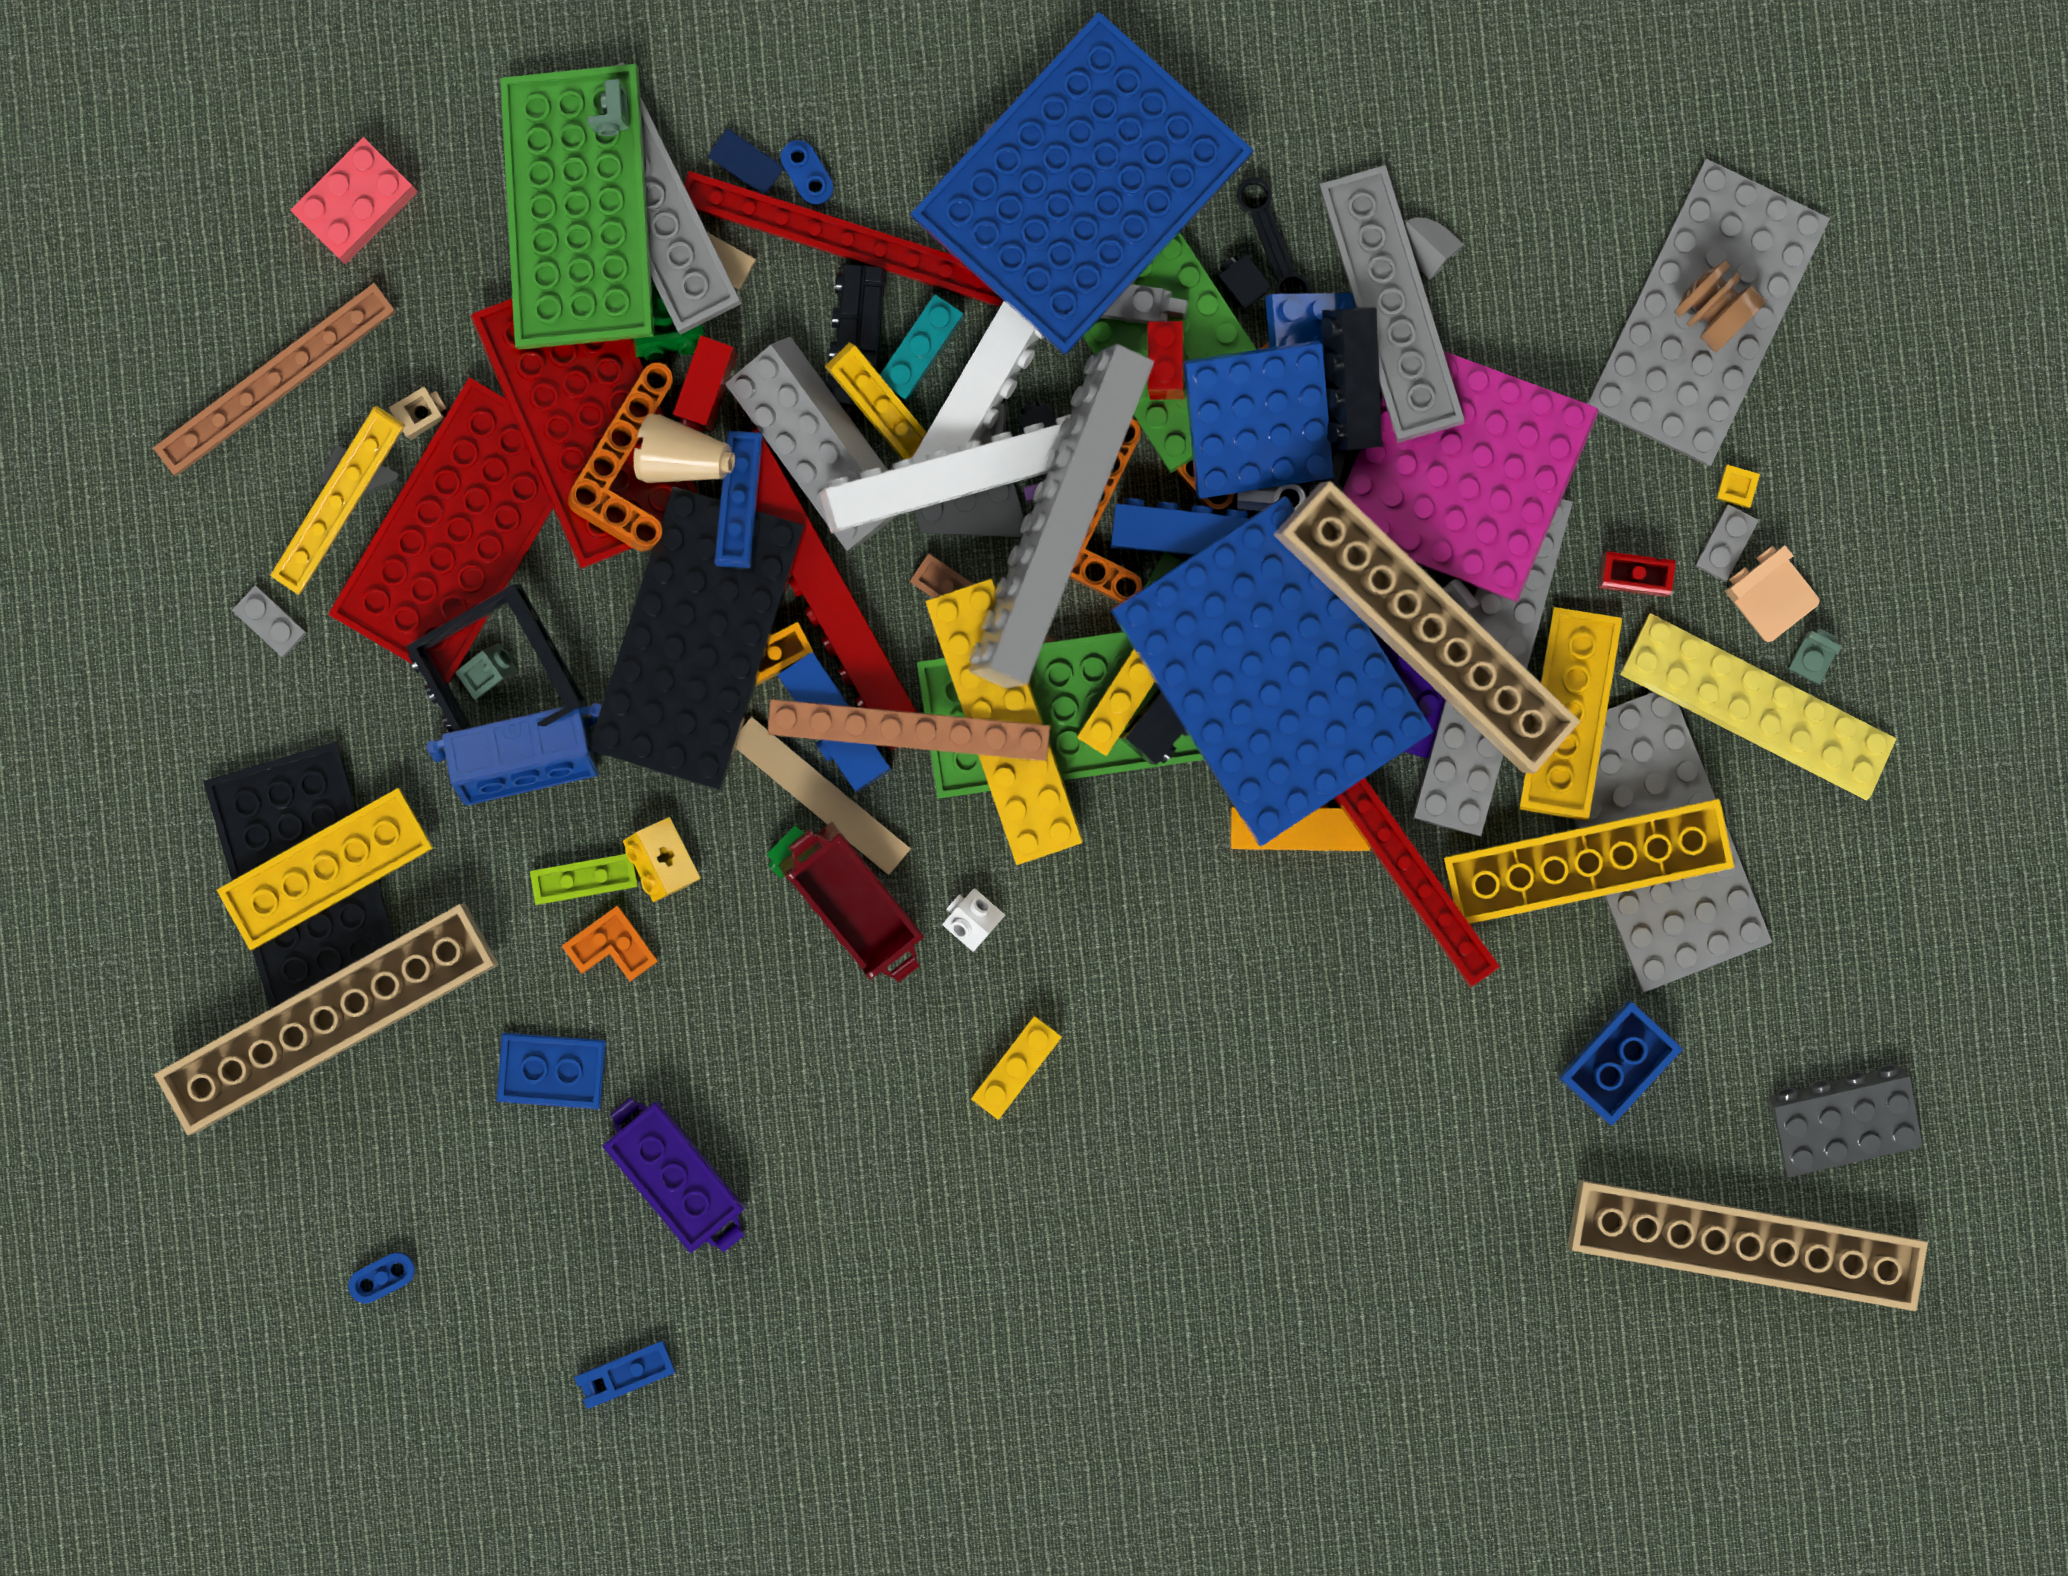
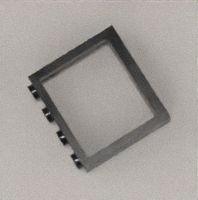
M512 584L407 645L410 652L408 656L412 661L411 666L417 673H422L427 682V685L424 686L430 700L434 704L438 702L444 713L441 719L449 732L472 728L429 649L507 604L512 609L565 704L564 706H566L538 722V726L545 727L578 708L588 706L521 584Z

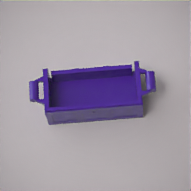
M630 1097L610 1113L611 1118L614 1120L617 1134L602 1145V1147L690 1254L704 1242L718 1247L723 1253L745 1236L741 1230L738 1214L747 1207L744 1201L740 1203L739 1197L720 1176L717 1169L711 1165L669 1112L662 1108L664 1104L661 1100L647 1107ZM640 1108L643 1112L622 1129L619 1124ZM733 1220L736 1225L715 1242L712 1236Z

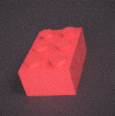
M363 137L290 211L346 265L418 191Z

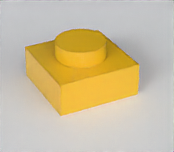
M1725 465L1715 499L1750 508L1760 474Z

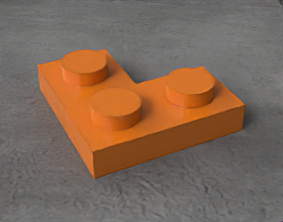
M619 905L562 945V948L581 974L588 971L608 955H611L631 982L659 962Z

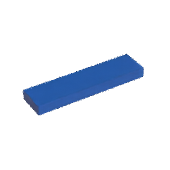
M727 431L726 444L730 446L731 452L735 454V465L733 471L727 473L722 482L715 553L716 566L751 568L763 443L762 433Z

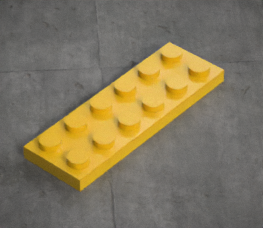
M1554 607L1541 684L1580 723L1535 773L1525 774L1520 810L1589 821L1622 618Z
M397 788L216 891L249 950L252 951L434 848L401 788Z

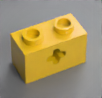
M670 817L648 826L623 840L627 858L635 865L641 877V885L644 891L650 895L653 903L701 879Z

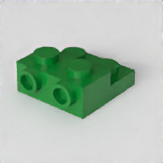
M652 279L654 336L632 338L636 358L644 357L647 361H656L663 358L665 353L678 351L680 355L694 354L700 335L704 336L703 325L701 324L680 335Z

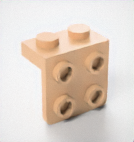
M1773 545L1756 558L1759 561L1757 566L1750 571L1746 567L1741 569L1729 579L1732 585L1725 590V593L1765 642L1775 640L1819 605V597L1789 561L1793 554L1785 545L1777 550Z

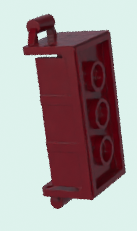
M833 822L829 823L817 834H813L809 829L788 846L792 854L778 864L783 875L795 886L811 909L817 913L838 942L844 946L858 963L869 980L881 972L891 978H895L899 983L920 966L917 962L914 945L924 938L923 934ZM909 951L911 953L909 958L891 972L887 969V967Z

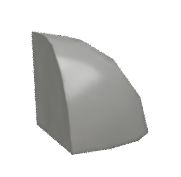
M1415 217L1407 220L1405 223V229L1417 268L1430 280L1442 270L1441 267L1445 261L1451 256L1454 257L1464 246L1455 235L1436 221Z

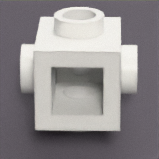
M974 888L965 898L960 894L946 909L951 915L942 925L974 952L1003 919L1005 914Z

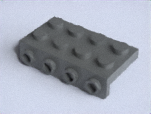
M1894 1064L1881 1066L1877 1071L1871 1073H1849L1844 1076V1079L1832 1082L1829 1080H1818L1806 1088L1780 1089L1775 1095L1768 1098L1774 1113L1784 1172L1788 1178L1923 1147L1910 1075L1903 1067H1898Z

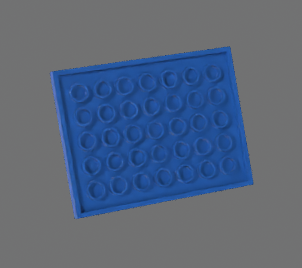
M1098 12L910 215L1066 356L1253 154V149L1106 17Z
M1287 496L1280 498L1110 610L1259 846H1263L1433 732L1367 624L1273 535L1295 511Z

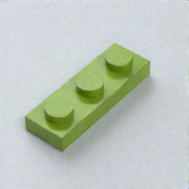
M626 854L530 871L535 905L639 887L636 867L629 861Z

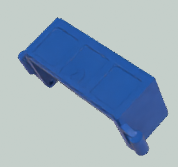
M594 703L590 707L578 708L545 727L538 726L537 723L564 707L454 731L442 735L443 739L439 741H429L426 749L435 762L447 760L451 785L466 806L596 777L599 775L595 752L589 750L592 738L590 727L596 725L602 706ZM585 715H591L592 718L586 719Z

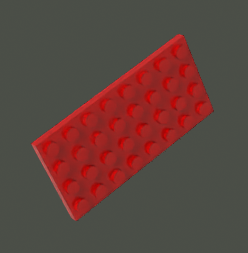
M512 298L471 314L470 318L579 569L582 570L633 549L574 513L568 504V496L574 483L644 370L639 357L636 358L632 340L622 339L518 350L515 347ZM633 403L629 405V410L633 416L642 418L647 415V411L642 404ZM659 405L655 414H660L664 416L662 409ZM615 432L611 435L613 443L617 446L624 447L629 444L628 436L625 433ZM639 438L609 490L652 515L661 524L673 486L694 493L698 492L693 481L646 483L638 480L634 470L635 448H642L643 438ZM597 461L594 463V469L599 475L607 476L612 473L611 467L607 462ZM579 490L576 492V498L581 504L590 505L594 502V497L590 491ZM609 508L606 510V516L611 522L620 523L624 520V515L619 509ZM639 526L636 528V534L639 539L643 541L653 540L654 534L649 527Z
M468 378L328 613L329 616L411 664L412 661L408 656L410 652L407 645L507 588L553 510L504 397L472 378ZM490 615L429 649L448 685Z

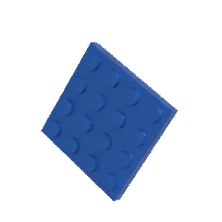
M1319 340L1183 361L1196 496L1199 499L1334 478L1331 443L1327 440L1329 417L1323 348Z

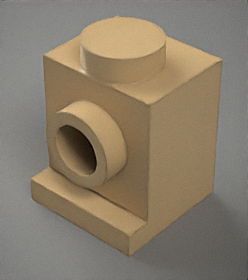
M424 386L390 406L389 409L396 419L406 425L402 431L412 441L421 433L443 421L445 417L442 411L447 409L437 391L430 393ZM421 407H426L428 410V415L424 419H418L416 416L417 410Z

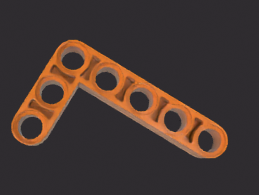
M652 363L643 370L568 496V504L574 513L641 552L653 549L662 535V526L655 517L610 491L609 488L640 438L637 437L644 419L649 414H655L671 387L673 381L672 373L666 365L661 363ZM651 374L659 375L664 381V387L660 389L652 388L647 382V376ZM633 403L642 404L647 411V415L642 418L633 416L629 410V405ZM615 432L625 433L628 436L629 444L624 447L617 446L613 443L611 435ZM597 461L607 462L611 467L612 473L607 476L599 475L594 469V463ZM579 490L590 491L594 497V502L590 505L581 504L576 498V492ZM609 508L619 509L624 515V520L620 523L611 522L606 516V510ZM639 526L649 527L654 534L653 540L643 541L639 539L636 534V528Z
M1133 418L1129 426L1133 428L1135 437L1129 442H1122L1116 457L1120 467L1116 472L1109 475L1103 490L1105 497L1097 505L1089 530L1086 533L1069 576L1070 579L1119 603H1122L1129 597L1121 596L1116 589L1117 583L1121 579H1131L1136 585L1134 593L1136 594L1142 589L1139 576L1086 548L1139 442L1140 426ZM1097 563L1103 566L1105 576L1102 580L1094 582L1087 578L1085 570L1090 564Z

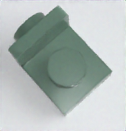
M619 79L605 81L606 92L601 93V106L603 113L606 115L587 117L588 125L595 133L601 136H614L619 134V130L629 129L627 89Z
M1818 629L1817 632L1809 631L1803 637L1787 670L1816 685H1820L1833 658L1840 652L1842 646L1835 643L1837 638L1822 629Z
M497 643L482 650L455 673L473 699L477 700L501 681L514 675L518 669L514 665L510 653Z

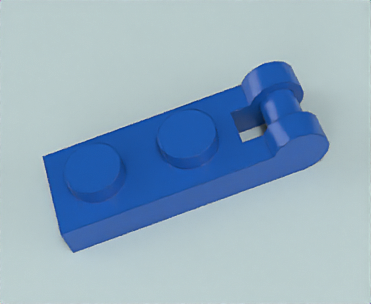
M661 1340L574 1376L577 1387L581 1386L585 1395L583 1402L586 1409H589L674 1374L676 1369L664 1340ZM602 1377L607 1389L598 1392L594 1380Z

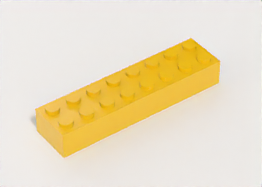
M994 578L925 601L965 717L1044 724L1029 680L1025 685L1004 688L969 672L972 662L969 661L970 653L977 642H981L985 632L982 629L984 618L989 610L994 609L998 599L995 597L997 587ZM1050 741L1048 744L1047 761L978 755L1016 865L1083 843V837Z
M1719 798L1450 855L1444 858L1453 901L1469 924L1735 868Z

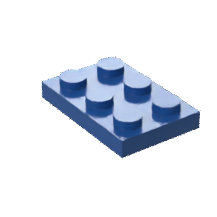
M1352 293L1270 294L1265 296L1269 348L1319 340L1322 343L1324 357L1323 334L1321 331L1323 321L1322 310L1356 307Z

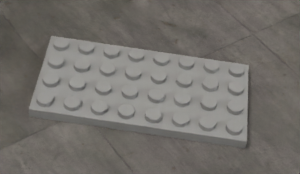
M1705 159L1587 404L1597 407L1599 414L1710 467L1830 218ZM1726 259L1731 264V267L1721 277L1727 282L1739 272L1741 277L1733 289L1739 293L1746 287L1753 285L1768 301L1715 353L1699 338L1708 323L1702 319L1689 328L1686 323L1697 312L1690 307L1679 318L1674 311L1684 296L1683 294L1707 270L1721 264Z
M1652 692L1607 710L1589 821L1574 819L1577 828L1716 799L1678 704ZM1727 826L1726 830L1735 868L1604 895L1642 993L1772 943Z

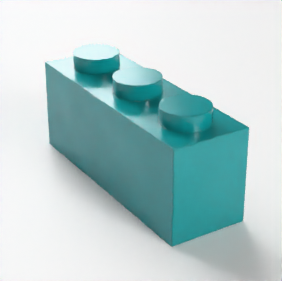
M935 294L880 374L881 378L895 395L906 404L964 320V314Z

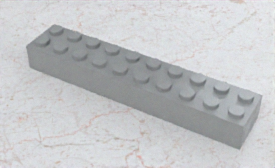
M1119 344L1097 352L1095 355L1092 354L1088 358L1083 371L1087 376L1083 386H1079L1076 389L1071 400V405L1074 406L1071 416L1064 420L1058 433V437L1061 438L1058 449L1053 450L1047 460L1046 469L1049 471L1044 482L1041 481L1033 495V501L1036 504L1032 514H1027L1021 525L1020 532L1023 533V537L1019 546L1016 545L1009 555L1007 564L1011 567L1007 577L1002 578L996 588L995 597L998 599L993 610H989L982 624V629L985 630L981 642H977L970 653L969 661L972 662L969 670L970 673L1004 688L1021 686L1028 683L1154 361Z
M1561 499L1518 602L1474 586L1472 593L1480 605L1470 616L1526 670L1573 503L1565 499ZM1444 699L1430 753L1425 764L1411 819L1479 837L1482 835L1503 754L1446 699Z

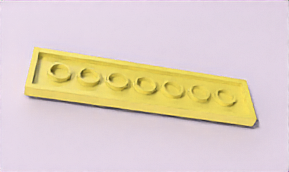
M1651 613L1647 616L1620 673L1621 676L1866 801L1871 797L1896 741V738Z

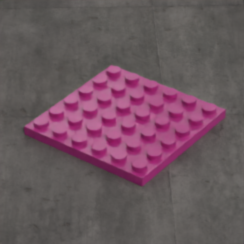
M1443 351L1463 413L1464 424L1397 443L1386 404L1382 397L1380 402L1382 447L1360 449L1343 488V494L1416 564L1518 602L1599 410L1597 407Z

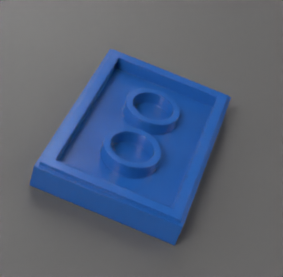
M503 1032L501 1037L497 1102L601 1109L606 1040Z

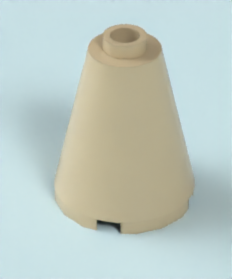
M649 414L639 429L637 437L643 438L642 448H635L634 470L638 480L646 483L723 479L727 473L733 471L735 454L731 452L730 446L722 441L660 414Z

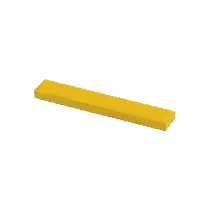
M379 406L373 407L270 575L272 578L298 595L303 592L406 426L404 423Z

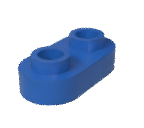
M795 140L788 143L782 150L781 162L801 198L812 206H821L827 203L833 195V183L815 151L805 141ZM795 152H802L805 157L802 162L795 163L792 161V155ZM818 181L822 184L819 192L810 191L809 186L812 182Z
M391 1253L356 1271L348 1283L349 1293L357 1302L364 1304L374 1302L410 1283L415 1276V1263L406 1253ZM395 1263H401L404 1266L403 1275L399 1276L393 1272V1265ZM364 1279H370L373 1282L374 1287L371 1291L363 1289L362 1282Z

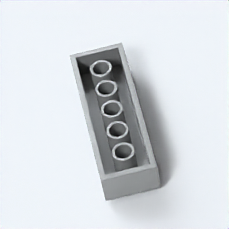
M791 337L770 344L725 383L827 525L828 522L819 495L821 491L828 488L827 482L842 477H847L848 482L861 479V472L879 467L881 473L888 472L887 468ZM898 515L838 531L834 534L846 551L866 542Z

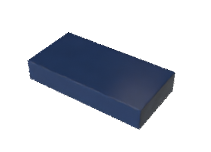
M728 128L708 155L710 160L756 192L767 195L784 170L783 166Z

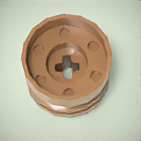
M1726 259L1721 264L1707 270L1683 294L1684 296L1674 311L1679 318L1690 307L1697 312L1686 323L1689 328L1702 319L1708 323L1699 338L1715 353L1768 301L1753 285L1737 293L1733 288L1739 281L1741 274L1737 272L1727 282L1721 277L1731 267V264Z

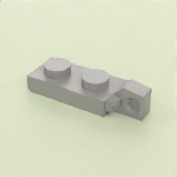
M1131 284L1101 318L1143 324L1167 321L1168 317L1186 319L1188 303L1187 300L1171 298V291Z

